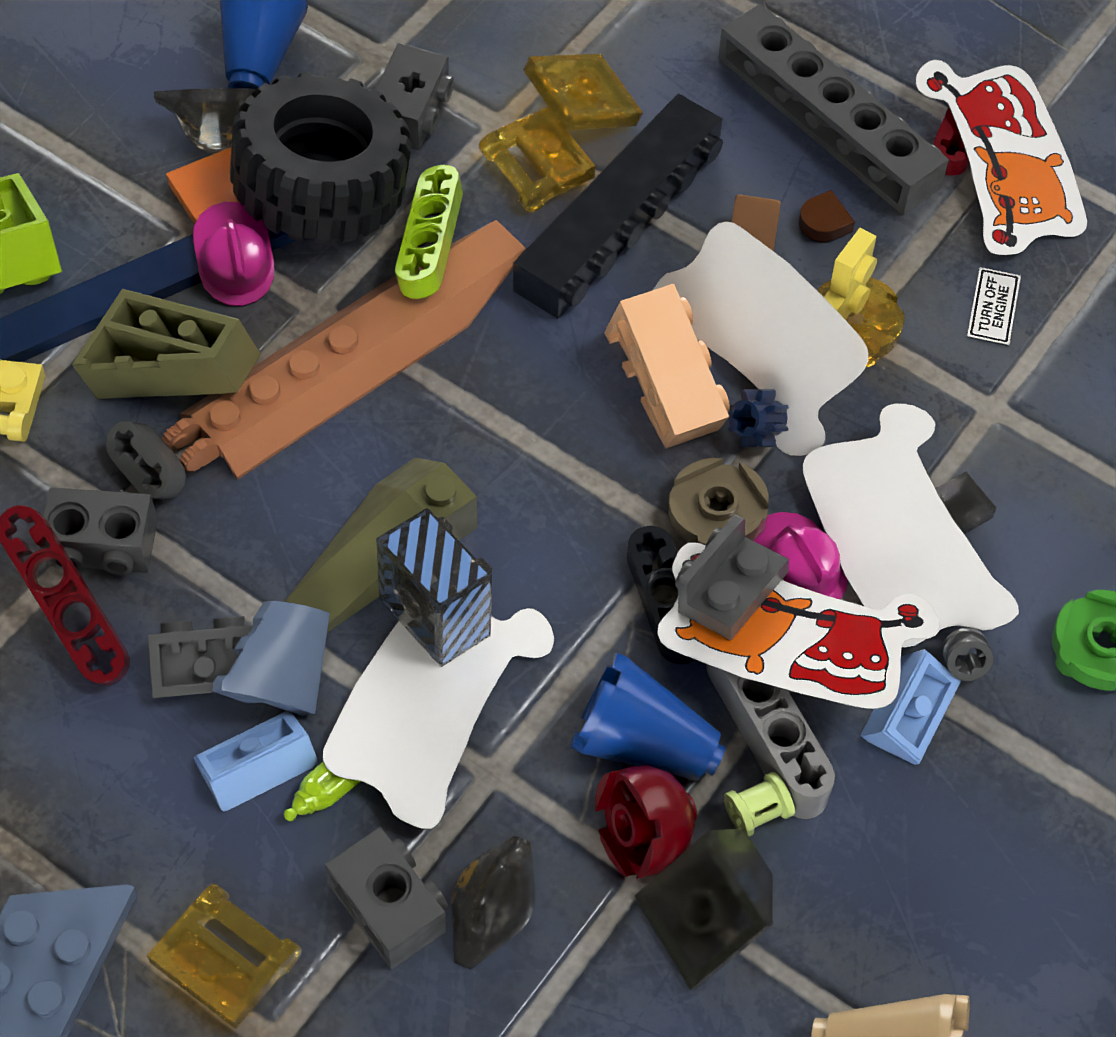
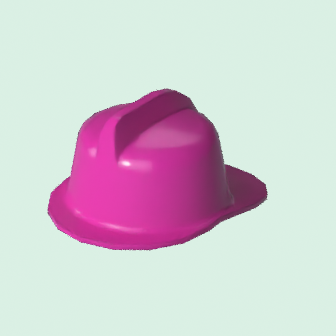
M221 202L207 208L199 215L193 230V243L199 276L204 289L215 300L228 306H246L257 302L269 291L274 280V259L268 229L264 226V221L262 219L256 221L245 210V205L242 206L240 202Z
M778 512L767 515L766 528L754 541L789 559V572L782 580L841 600L847 589V577L840 564V553L837 545L830 536L824 533L811 519L797 513Z

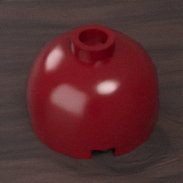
M649 765L633 766L603 775L597 785L595 812L605 809L607 827L598 829L609 860L621 874L626 877L636 874V879L658 874L675 866L689 850L694 834L697 809L691 795L686 792L684 787L670 773Z

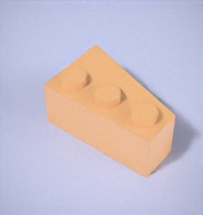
M674 284L620 301L604 331L610 344L619 341L628 361L622 362V368L628 378L637 376L645 395L641 397L640 402L665 449L718 431L729 418L727 412L730 411L728 396L720 384H715L709 369L711 368L709 350L702 340H697L691 326L693 324V314L689 302L685 297H679Z

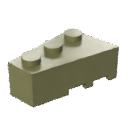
M122 289L78 354L72 366L97 399L227 394L239 391L261 353L241 321L237 318Z

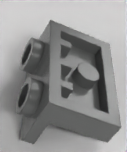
M735 514L723 528L718 527L712 532L705 549L695 561L690 560L686 562L679 571L675 583L678 589V612L721 636L732 640L789 572V559L745 537V519Z
M245 616L213 619L214 629L193 630L192 621L161 623V633L148 634L152 698L216 693L212 691L214 680L217 676L228 674L238 658L234 648L241 637L248 635L253 625L245 626Z

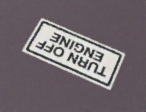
M980 267L968 337L1009 345L1020 275Z

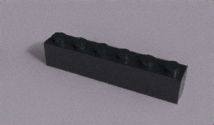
M678 93L513 262V291L557 319L570 306L576 307L585 297L590 284L598 276L604 277L609 273L616 261V257L625 247H633L641 237L644 227L653 218L659 219L665 213L673 196L679 190H687L692 184L697 171L706 162L710 164L716 159L723 145V140L720 139L723 118Z

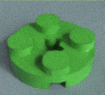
M1094 590L1087 592L1083 598L1076 599L1075 601L1073 599L1070 600L1061 609L1052 630V647L1056 654L1055 664L1063 675L1073 677L1088 687L1098 690L1116 691V647L1104 648L1098 645L1093 638L1099 637L1101 631L1111 634V642L1116 644V592L1111 590Z

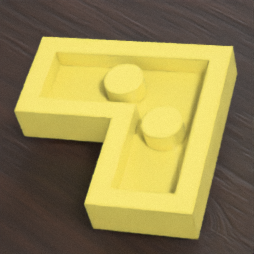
M862 228L857 230L835 259L830 289L824 296L845 320L851 312L858 314L864 307L871 291L870 288L866 287V282L871 277L877 264V258L872 256L877 236Z

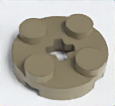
M706 458L688 465L679 472L674 480V487L670 492L668 515L674 530L688 543L706 545L712 532L718 527L723 528L735 514L745 519V537L754 541L766 528L769 494L762 478L749 466L739 463V468L732 465L723 464L722 458ZM716 498L720 503L728 501L730 504L725 511H714L709 508V499Z

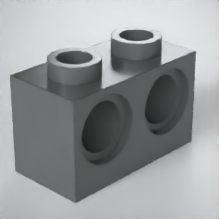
M49 487L43 517L51 526L77 570L80 568L104 569L118 575H125L131 572L148 573L158 522L151 494ZM72 530H80L76 534L65 535ZM121 534H131L130 536L123 539H115L117 536ZM47 542L46 545L41 549L49 548V542ZM56 559L45 561L47 566H54L64 570L62 564Z

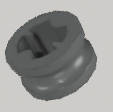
M974 628L955 630L946 637L942 644L941 652L948 670L957 679L962 681L979 679L988 673L993 665L994 656L992 650L988 645L986 637L979 630ZM970 648H975L977 654L971 653L967 655ZM958 655H967L965 660H960Z

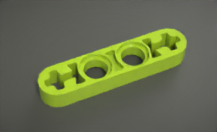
M437 165L428 168L421 173L418 179L395 266L400 291L408 298L420 299L428 297L439 290L443 281L463 197L459 173L455 167L450 165ZM442 213L436 217L425 218L431 214ZM435 242V244L431 246L417 248L418 246L424 243Z

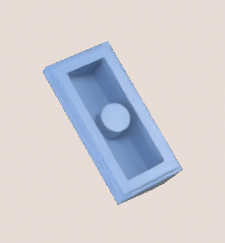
M925 649L902 656L900 684L896 698L886 707L873 709L861 732V737L914 765L920 764L961 680L955 678L944 665Z
M288 711L193 757L222 811H228L314 768L318 764L308 734L294 715Z

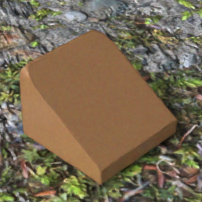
M741 194L736 195L731 222L746 230L774 251L781 202L775 199Z

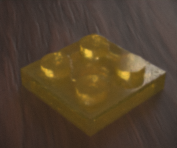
M602 54L529 56L523 69L564 130L637 126L643 114V111Z

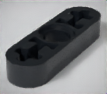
M657 526L640 527L629 538L627 562L661 655L672 663H691L695 659L668 649L660 642L657 634L659 623L673 608L675 602L663 604L656 601L651 594V591L659 585L665 584L676 588V580L672 572V565L677 556L676 547L672 537L664 529ZM650 545L653 551H659L657 560L659 569L652 571L653 564L647 552H642V546Z

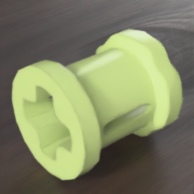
M773 771L765 774L763 782L740 793L731 790L724 794V803L728 815L743 838L752 836L754 828L779 816L788 819L795 814L794 803L788 788L781 777Z

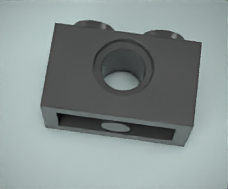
M379 827L325 863L328 885L392 970L446 932L445 910L448 909V904L441 891L431 880L424 884L412 868L416 866V862L406 845L399 838L392 842L383 829ZM390 887L398 888L405 893L401 899L392 903L382 902L377 898V895L382 890Z

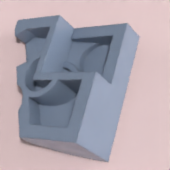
M281 601L263 602L253 618L251 631L248 635L241 637L234 648L238 655L237 660L227 675L216 677L213 682L212 691L247 704L263 702L300 716L315 714L330 613L295 603Z

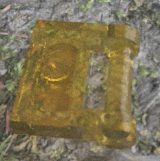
M548 107L490 132L481 139L478 146L484 157L488 161H494L519 193V202L528 212H535L541 209L549 199L595 178L596 166ZM517 145L542 179L533 182L508 151V148Z
M213 883L200 894L147 954V957L154 967L234 1029H237L276 981L295 965L301 955L302 948L289 938L284 940L278 938L229 901V893L216 883ZM216 918L267 958L259 967H256L205 928L204 925L208 920Z

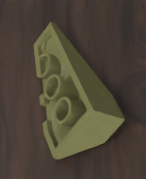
M413 458L379 481L372 488L285 601L329 612L328 633L388 590H381V581L398 584L405 579L403 577L380 574V566L404 570L409 569L403 562L380 559L379 550L392 551L388 548V544L379 543V539L384 536H390V534L397 531V528L406 523L410 524V522L417 519V516L425 512L426 520L421 519L420 526L426 527V536L419 534L418 541L426 543L429 516L431 514L438 522L435 558L443 552L446 531L455 539V544L477 529V496L446 463ZM400 531L399 538L408 539L409 532ZM398 546L397 553L406 555L407 548ZM416 549V556L424 558L425 551ZM414 564V571H417L422 566Z

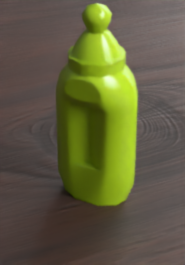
M322 762L304 777L299 790L294 794L292 808L286 809L283 815L286 820L293 821L297 815L312 814L316 810H325L361 781L336 776Z

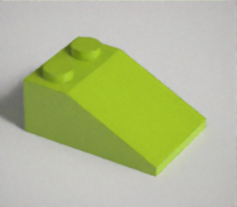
M19 173L0 178V294L6 288L23 283L26 285L43 283L51 275L62 272L49 222Z

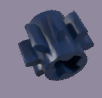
M757 389L741 390L742 400L734 405H730V427L728 430L742 437V447L776 446L774 436L782 432H788L789 428L786 425L789 407L775 400L776 390L760 389L758 391Z

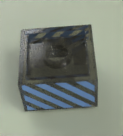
M426 508L376 538L379 600L439 666L443 667L491 636L492 567L483 558L476 559L452 534L453 527L444 517L437 518Z

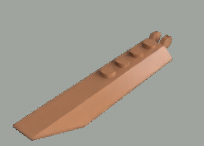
M497 220L485 225L451 244L442 284L434 294L420 299L408 298L400 291L395 275L256 364L237 393L209 394L181 412L180 417L182 419L176 422L174 426L171 425L163 433L161 439L172 452H177L183 446L189 445L202 436L203 438L189 446L181 454L182 456L179 459L184 469L190 473L192 471L195 472L200 467L207 465L220 456L225 459L237 480L467 329L511 272L513 262L526 248Z

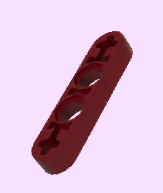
M16 505L8 508L0 516V542L80 673L87 680L99 685H112L119 682L126 676L130 666V657L127 649L51 526L38 511L26 505ZM18 519H23L27 523L34 522L35 525L29 529L32 539L41 548L47 542H49L50 547L33 553L25 541L18 537L12 539L11 536L17 531L15 522ZM31 555L26 562L23 560L24 556ZM56 559L62 564L64 569L63 577L56 586L44 588L37 581L36 571L44 561ZM84 603L90 610V621L83 630L71 632L64 625L63 614L70 605ZM101 628L104 631V635L95 637V641L103 651L107 653L115 651L116 657L110 661L113 670L108 674L100 669L93 671L92 665L97 662V656L91 646L84 644L79 650L76 645L78 642L94 637Z

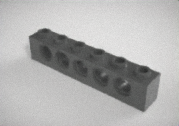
M760 3L722 27L718 59L901 215H905L941 189L949 159L942 154L940 149L921 137L904 119L892 113L878 101L875 95L863 89L841 67L834 65L816 50L811 42L799 36L786 25L782 18L774 15Z

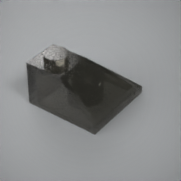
M744 829L707 831L635 895L636 900L690 990L701 986L773 925V874Z

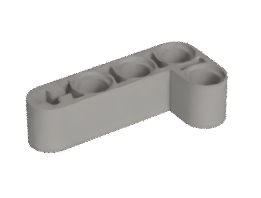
M706 664V670L711 682L763 773L776 772L784 781L794 803V816L801 819L817 817L827 806L834 785L835 772L788 690L742 678ZM750 693L760 694L767 701L761 703L753 702L745 695ZM775 736L785 737L793 745L788 747L778 746L770 738Z

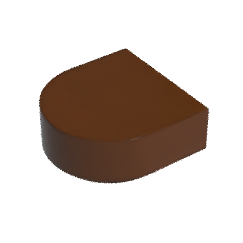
M832 190L812 197L802 205L799 227L808 238L819 242H828L853 232L855 221Z

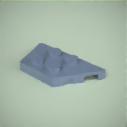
M123 884L10 895L0 914V1037H68L138 896L135 887Z

